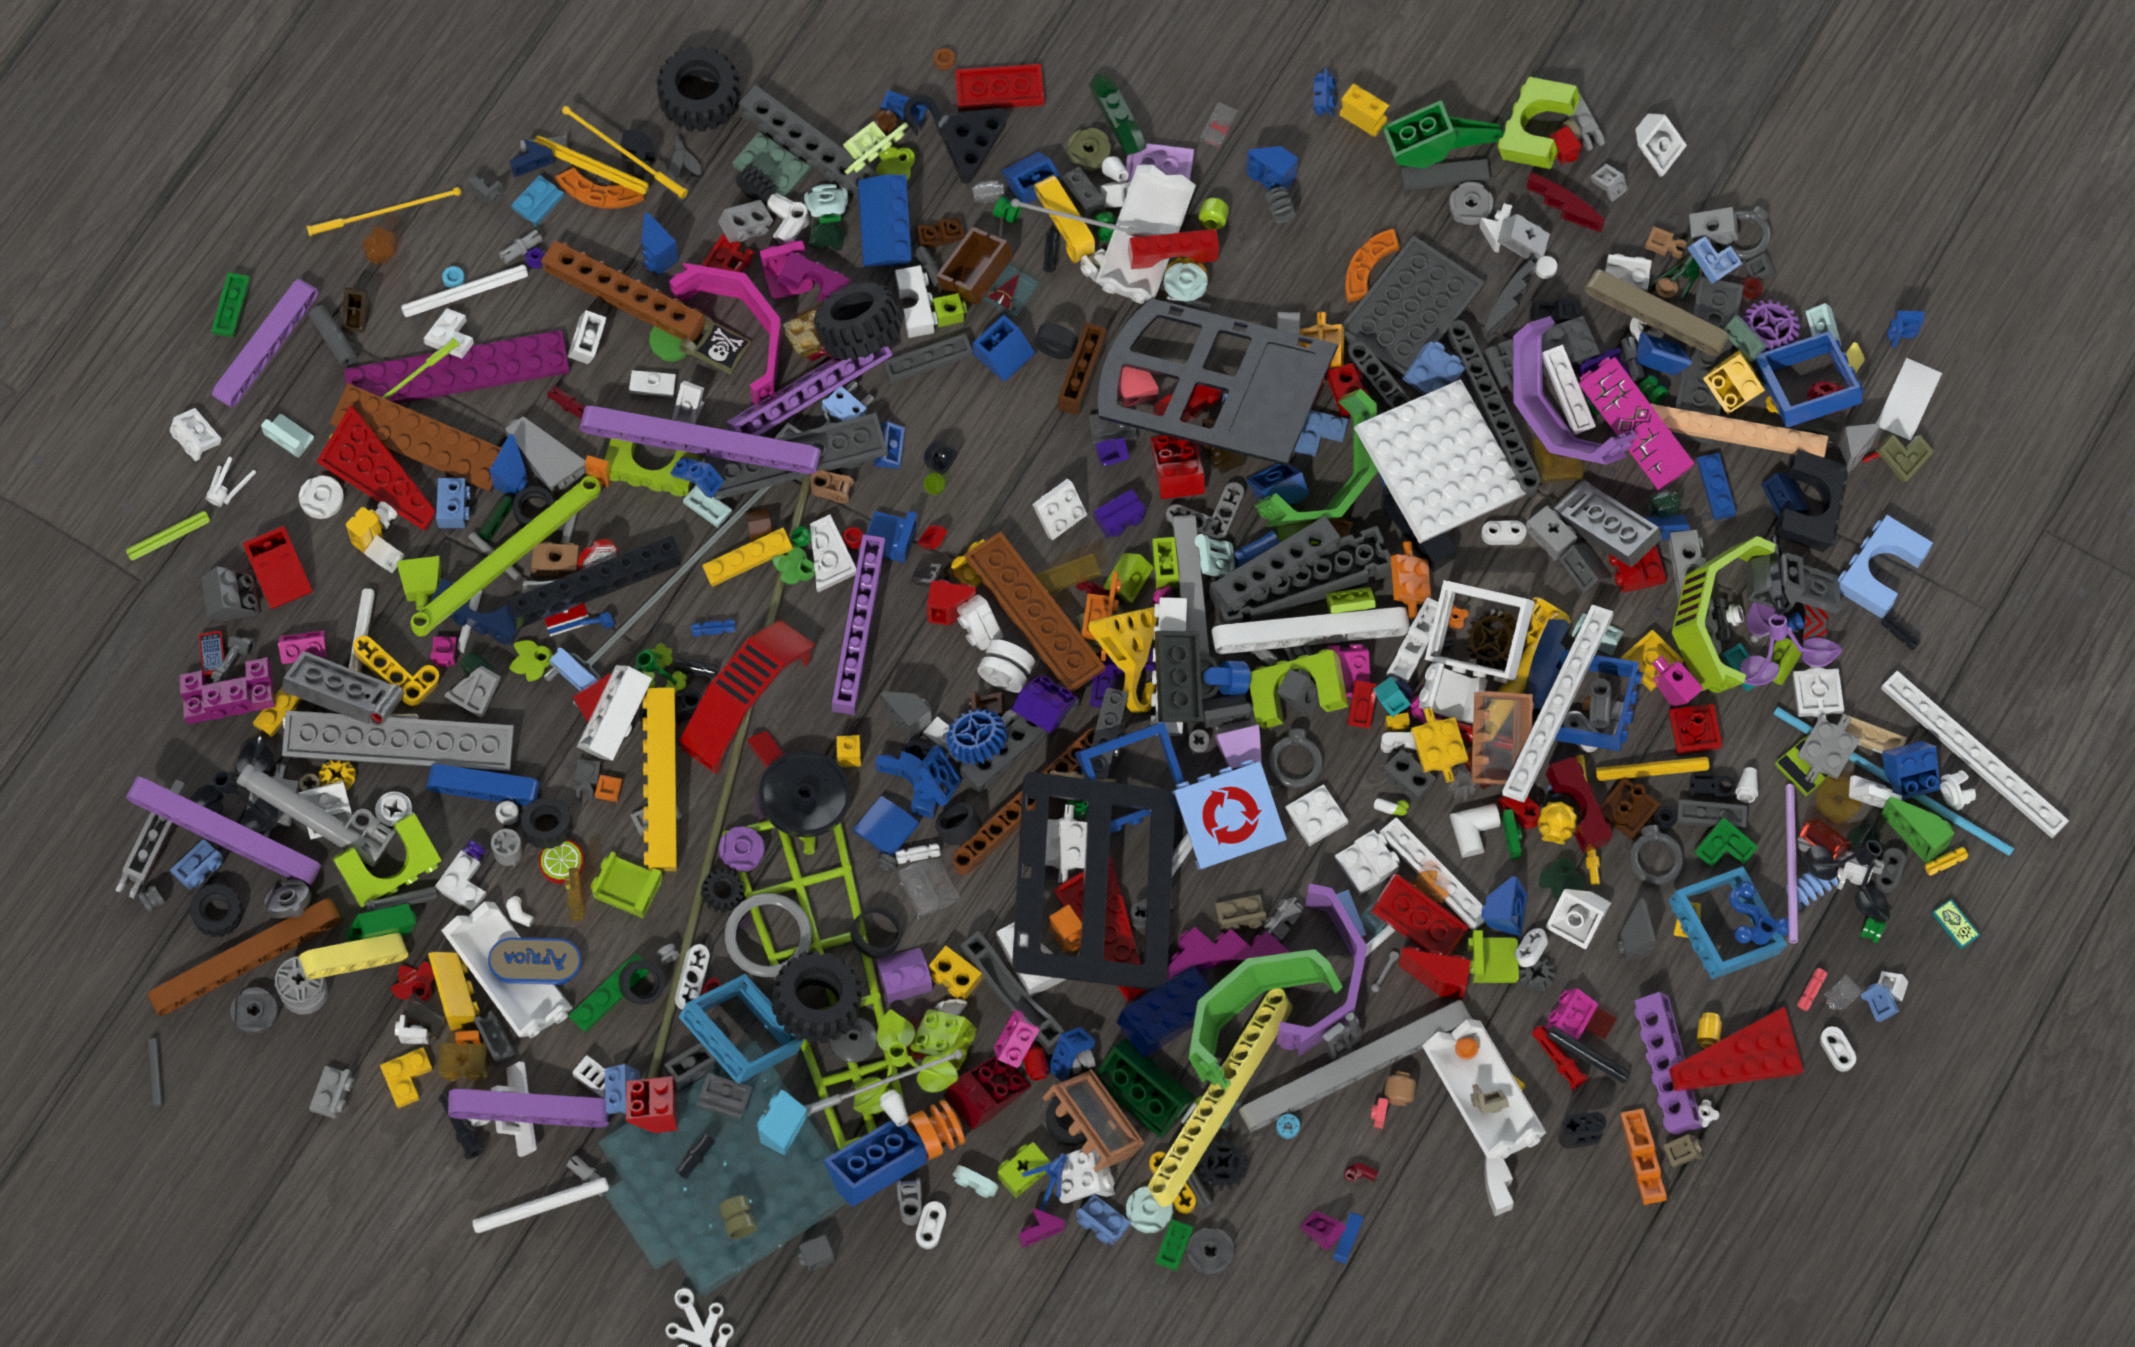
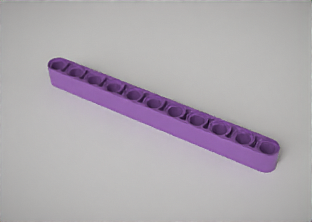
M596 406L585 407L579 428L582 432L591 435L805 474L816 473L821 453L820 449L811 445Z

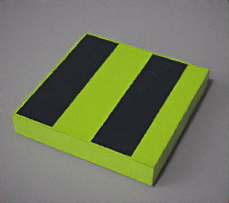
M1809 735L1775 763V766L1805 797L1831 777L1827 774L1819 773L1814 783H1810L1812 776L1809 781L1805 779L1811 767L1805 761L1799 759L1797 755Z

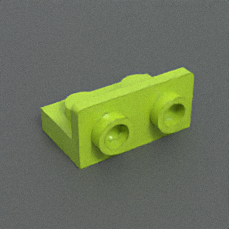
M1370 587L1326 593L1328 614L1365 611L1376 607L1375 598Z

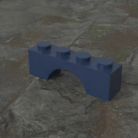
M442 578L430 602L454 583ZM465 603L449 616L455 623L461 626L467 624L481 635L488 634L501 644L508 643L513 645L521 628L515 629L507 613L506 606H502L492 613H479L469 608Z

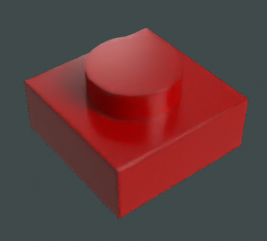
M929 525L917 543L922 548L936 549L943 542L947 531L942 526Z

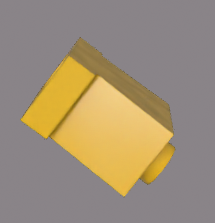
M1353 83L1341 99L1343 108L1340 110L1339 115L1376 137L1382 126L1387 123L1388 117L1384 115L1389 105Z

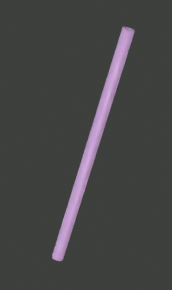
M1788 784L1785 786L1789 942L1795 944L1798 942L1795 786Z

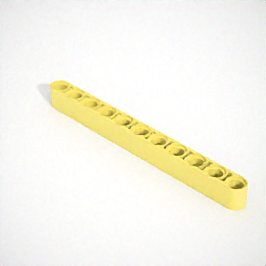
M1275 988L1267 993L1221 1067L1225 1073L1223 1076L1231 1084L1224 1090L1218 1084L1215 1086L1210 1084L1149 1182L1148 1190L1159 1206H1169L1174 1202L1277 1036L1280 1022H1285L1292 1011V1004L1284 990Z

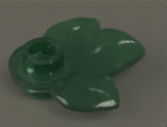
M1560 858L1555 861L1553 867L1543 870L1539 877L1538 885L1540 888H1551L1553 897L1559 901L1564 889L1583 891L1585 881L1583 876L1576 871L1575 864L1570 859ZM1565 867L1567 868L1568 872L1562 873L1560 871V868Z

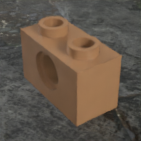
M548 541L540 542L533 548L531 565L533 577L564 578L579 572L577 567V561L580 556L579 546L569 542L562 544H553ZM555 556L561 557L559 561H551Z

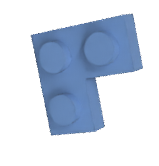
M1706 236L1687 248L1711 284L1743 264L1731 246L1717 254Z
M1311 410L1294 451L1316 457L1321 437L1343 442L1348 419Z

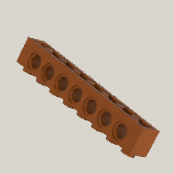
M555 240L541 260L545 272L680 340L687 338L694 343L706 325L703 313L699 309L689 308L679 299H671L661 290H653L647 287L643 281L638 279L635 281L629 278L625 272L621 270L616 271L610 268L607 263L603 261L598 262L587 253H580L574 250L565 242L560 243ZM569 261H572V262H573V263H571V264H569V265H566V263L569 262ZM604 280H610L607 283H602ZM624 289H628L627 292H623V293L620 292V291H622V290H624ZM643 298L647 299L644 302H639ZM660 308H666L663 311H657ZM679 317H684V319L680 321L676 320Z

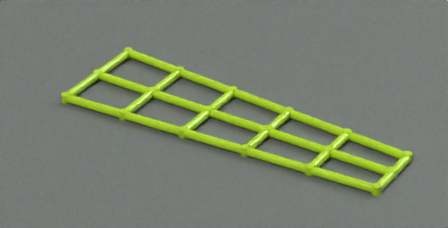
M768 820L745 826L754 829L756 832L775 828ZM841 822L833 830L842 867L802 878L788 834L778 830L792 875V881L752 891L746 872L736 871V874L741 877L739 881H743L744 885L742 888H744L746 899L762 893L780 894L796 889L800 906L809 918L812 929V942L808 953L819 951L821 955H825L823 949L850 942L852 939L850 932L820 940L805 886L844 876L854 920L862 913ZM756 906L750 909L770 966L778 965L780 961L789 959L798 947L775 953L759 907ZM862 916L859 922V933L862 939L869 945ZM862 954L871 995L861 998L860 1007L873 1004L879 1028L885 1013L873 960L871 957ZM827 988L825 990L830 1006L818 1010L831 1008L838 1003L835 994ZM804 1039L801 1045L820 1100L829 1097L825 1086L852 1079L856 1090L862 1081L861 1076L885 1070L889 1067L888 1062L890 1058L888 1052L884 1051L885 1060L858 1067L857 1062H847L849 1070L822 1078L811 1046L807 1043L808 1040ZM893 1066L891 1077L898 1074L896 1066ZM900 1079L891 1082L892 1090H896L898 1094H901L905 1106ZM833 1106L824 1109L839 1151L863 1137L846 1141ZM862 1113L869 1134L877 1129L872 1114Z

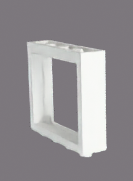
M1444 580L1425 660L1432 661V664L1442 663L1444 664L1443 668H1445V665L1453 666L1452 671L1465 674L1466 670L1474 671L1473 676L1485 679L1488 674L1494 676V681L1507 683L1508 679L1515 681L1534 601ZM1455 593L1520 607L1505 671L1440 656Z

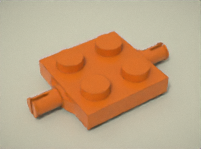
M1403 542L1404 555L1396 554L1390 556L1394 600L1402 601L1408 605V617L1416 618L1418 615L1417 604H1424L1427 597L1431 598L1428 559L1414 556L1412 553V542Z

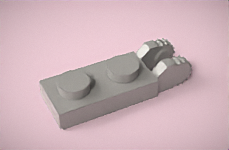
M1580 95L1574 115L1565 114L1567 120L1571 118L1576 122L1581 132L1579 139L1586 150L1589 151L1593 149L1589 135H1593L1599 146L1604 145L1605 141Z

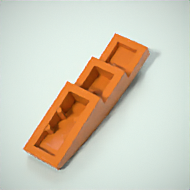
M1637 1109L1620 1113L1643 1205L1666 1201L1667 1195L1661 1179V1170L1655 1154V1145L1644 1110Z

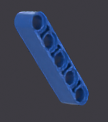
M433 764L430 768L426 788L436 793L497 802L512 801L517 805L528 806L529 803L536 801L540 782L528 777Z

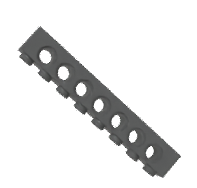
M755 85L739 102L740 115L748 122L752 121L762 133L771 135L777 144L789 148L794 156L804 159L810 168L819 170L828 181L837 183L841 190L842 187L845 188L847 193L856 197L858 202V181L880 176L866 165L857 173L853 170L848 175L841 174L856 161L853 156ZM760 111H767L765 114H759ZM783 123L782 126H776L775 124ZM793 135L800 136L799 138H792ZM810 147L817 148L816 150H809ZM827 159H832V160H834L833 162H830V163L825 162V160H827Z

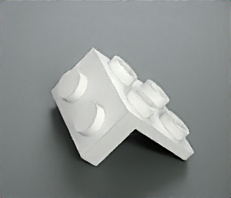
M1082 1149L1066 1154L1068 1160L1062 1173V1192L1060 1197L1062 1203H1069L1093 1194L1105 1197L1115 1194L1113 1188L1114 1179L1111 1175L1110 1167L1096 1173L1093 1170L1102 1159L1096 1150L1087 1155L1083 1153Z

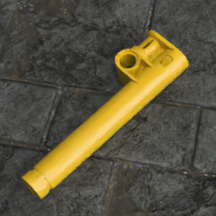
M1534 597L1532 599L1534 605L1528 626L1529 632H1527L1524 646L1527 648L1521 655L1516 680L1508 679L1507 683H1502L1497 692L1524 693L1533 656L1549 619H1565L1570 624L1571 620L1565 612L1541 598ZM1492 699L1485 710L1490 711V718L1485 719V733H1489V741L1494 738L1512 711V700Z

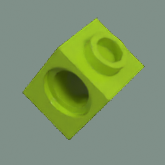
M959 293L933 299V309L936 313L938 328L964 322V314L967 313L965 301L960 300ZM954 308L955 311L948 312L946 311V309Z

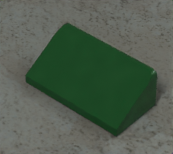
M506 496L497 501L477 531L481 538L489 542L493 539L513 508L511 497Z

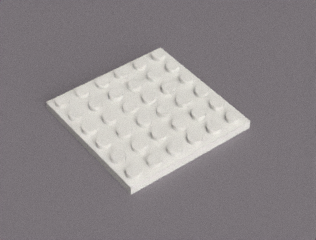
M1461 379L1357 424L1354 427L1419 543L1515 501L1526 494L1520 488V484L1509 462Z

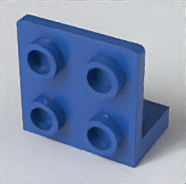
M877 511L874 512L867 535L885 538L883 558L905 563L917 527V513L908 511L906 518H900Z

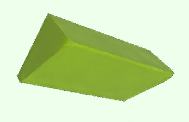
M1784 638L1781 641H1776L1773 646L1770 662H1774L1779 666V673L1773 682L1779 685H1783L1802 654L1791 639Z

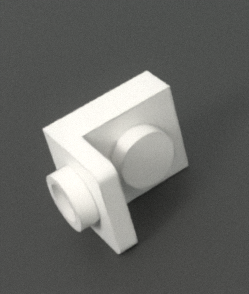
M1100 249L1090 257L1086 255L1081 257V271L1086 277L1090 276L1094 282L1097 279L1106 254L1103 249Z
M1846 862L1843 868L1839 867L1836 878L1839 883L1837 889L1842 890L1846 879H1849L1853 884L1861 885L1868 868Z
M400 1015V1022L396 1021L395 1035L399 1037L400 1042L429 1045L428 1030L419 1025H412L410 1028H407L408 1020L406 1015Z

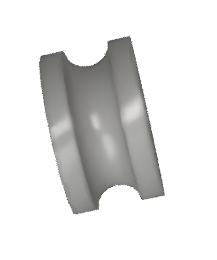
M1199 729L1190 734L1189 747L1191 750L1199 753L1208 748L1209 735L1207 732ZM1196 737H1198V739H1200V737L1203 738L1202 745H1200V743H1198V745L1194 744Z
M668 944L656 952L657 957L661 958L660 963L662 965L669 964L679 957V952L675 951L676 947L674 944Z

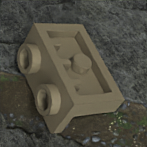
M1260 895L1215 904L1221 932H1228L1230 929L1237 932L1240 928L1244 927L1258 928L1266 922L1267 916L1266 912H1264Z

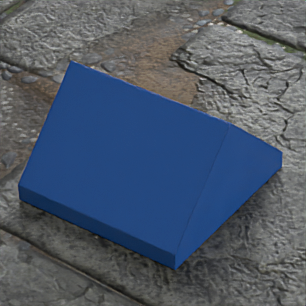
M1644 332L1640 333L1637 364L1673 376L1690 366L1692 361L1680 344Z

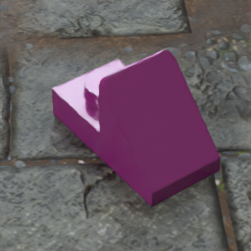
M1033 1208L1032 1214L1037 1226L1030 1225L1023 1228L1021 1233L1018 1234V1241L1021 1247L1025 1248L1065 1231V1222L1063 1219Z
M1314 1210L1300 1226V1229L1322 1248L1329 1250L1339 1239L1346 1227L1341 1221Z

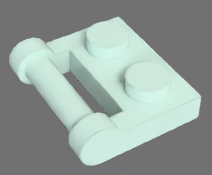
M1203 534L1196 536L1195 545L1199 547L1200 566L1203 574L1223 578L1236 570L1231 542L1209 539L1208 536ZM1210 548L1219 550L1220 553L1211 551Z

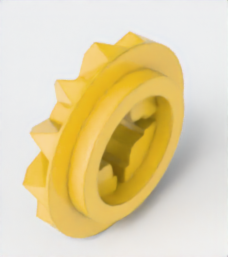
M330 760L323 764L319 772V781L322 786L343 781L345 790H348L353 785L356 777L355 769L349 761ZM331 770L335 772H339L340 770H342L341 776L344 780H342L341 778L339 779L338 777L332 779L333 774L331 773Z

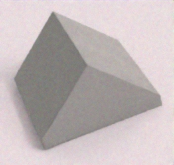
M1867 424L1845 427L1839 444L1842 464L1847 465L1845 474L1849 475L1873 446L1880 425Z

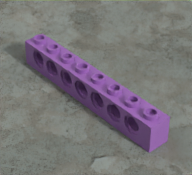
M887 346L881 348V351L876 354L874 352L868 357H859L857 360H841L834 357L728 420L726 423L730 431L758 436L891 357L892 353Z
M864 534L862 537L832 700V712L855 715L885 550V538Z

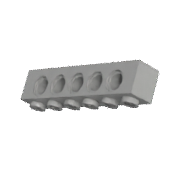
M1697 530L1671 532L1669 535L1668 546L1678 603L1685 575L1706 563V559L1701 556L1703 541L1701 537L1698 538ZM1689 553L1693 558H1686L1683 554ZM1710 599L1705 618V627L1719 655L1721 654V642L1716 640L1715 633L1718 632L1716 619L1713 620L1712 618L1714 603L1713 599Z

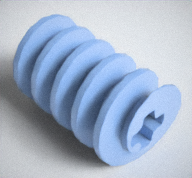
M1808 871V874L1803 873L1801 878H1797L1798 910H1802L1801 902L1805 906L1810 904L1808 897L1812 901H1816L1815 893L1824 896L1822 888L1830 892V883L1837 887V878L1822 880L1814 876L1810 871ZM1788 884L1786 885L1787 895H1788Z

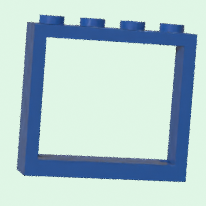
M1830 331L1761 353L1755 359L1757 372L1786 428L1862 403L1861 394L1864 393L1861 381L1856 380L1857 377L1853 366L1849 367L1846 353L1841 352L1839 340L1835 341ZM1828 353L1847 388L1791 406L1773 371Z
M1564 650L1556 665L1559 671L1570 651ZM1595 655L1588 671L1630 677L1616 736L1560 727L1554 740L1621 751L1622 744L1627 743L1628 730L1626 728L1627 724L1632 723L1633 710L1631 708L1632 704L1637 703L1638 691H1636L1637 684L1641 685L1643 672H1640L1639 662Z
M1164 722L1075 752L1083 778L1096 780L1089 758L1158 734L1175 786L1184 783ZM1175 797V810H1176V809H1179V805H1178L1177 799H1176V797ZM1142 809L1111 820L1110 833L1121 830V825L1130 822V825H1135L1143 822L1142 817L1151 815L1150 811Z

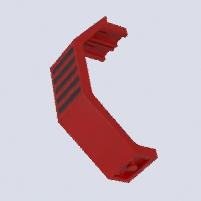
M782 620L749 637L708 686L679 740L681 750L717 774L722 768L721 759L749 709L785 667L802 658V664L807 666L811 661V650L816 644Z

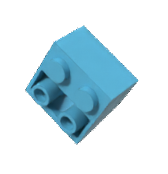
M781 1090L778 1096L774 1095L768 1106L770 1110L767 1115L763 1114L757 1127L759 1128L760 1143L785 1156L807 1119L808 1112L803 1105L787 1092Z

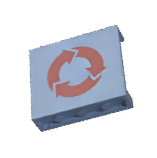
M1253 759L1240 763L1241 768L1232 770V767L1219 770L1220 775L1211 778V775L1207 774L1198 777V783L1190 785L1189 781L1176 785L1177 790L1171 791L1176 796L1197 858L1195 861L1197 869H1203L1287 840L1261 762L1254 763Z

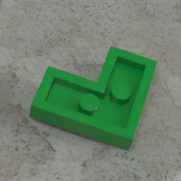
M1722 817L1693 853L1710 867L1714 866L1725 851L1730 853L1741 864H1745L1758 846Z

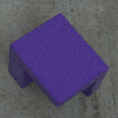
M1122 436L1095 444L1100 464L1103 466L1130 459L1124 437Z

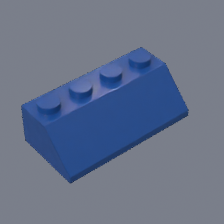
M881 175L859 180L858 193L863 266H906L911 261L906 175Z
M891 1120L824 1159V1164L837 1192L853 1207L926 1164L927 1151L922 1139L908 1125L904 1124L898 1127Z

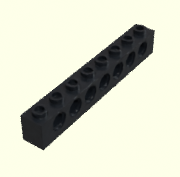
M671 535L507 599V613L515 629H520L678 567L681 564L682 553Z

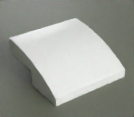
M343 781L299 792L301 797L346 825L352 817ZM308 828L310 839L322 837Z

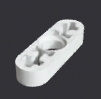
M695 945L686 953L675 995V1003L682 1010L686 1005L685 999L682 996L688 993V999L691 1001L700 996L710 957L709 951L704 945ZM699 951V955L702 958L697 961L696 966H690L695 964L697 956L693 955V953ZM689 971L696 973V983L688 981L687 973Z

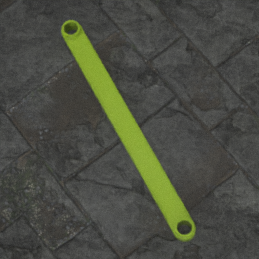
M594 476L583 478L580 483L422 610L414 614L410 622L413 633L420 637L428 635L442 621L592 500L596 499L601 491L600 482ZM419 623H425L423 626H417Z

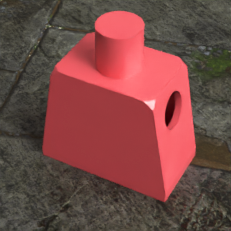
M1130 367L1122 369L1118 397L1124 407L1158 398L1159 388L1150 372Z

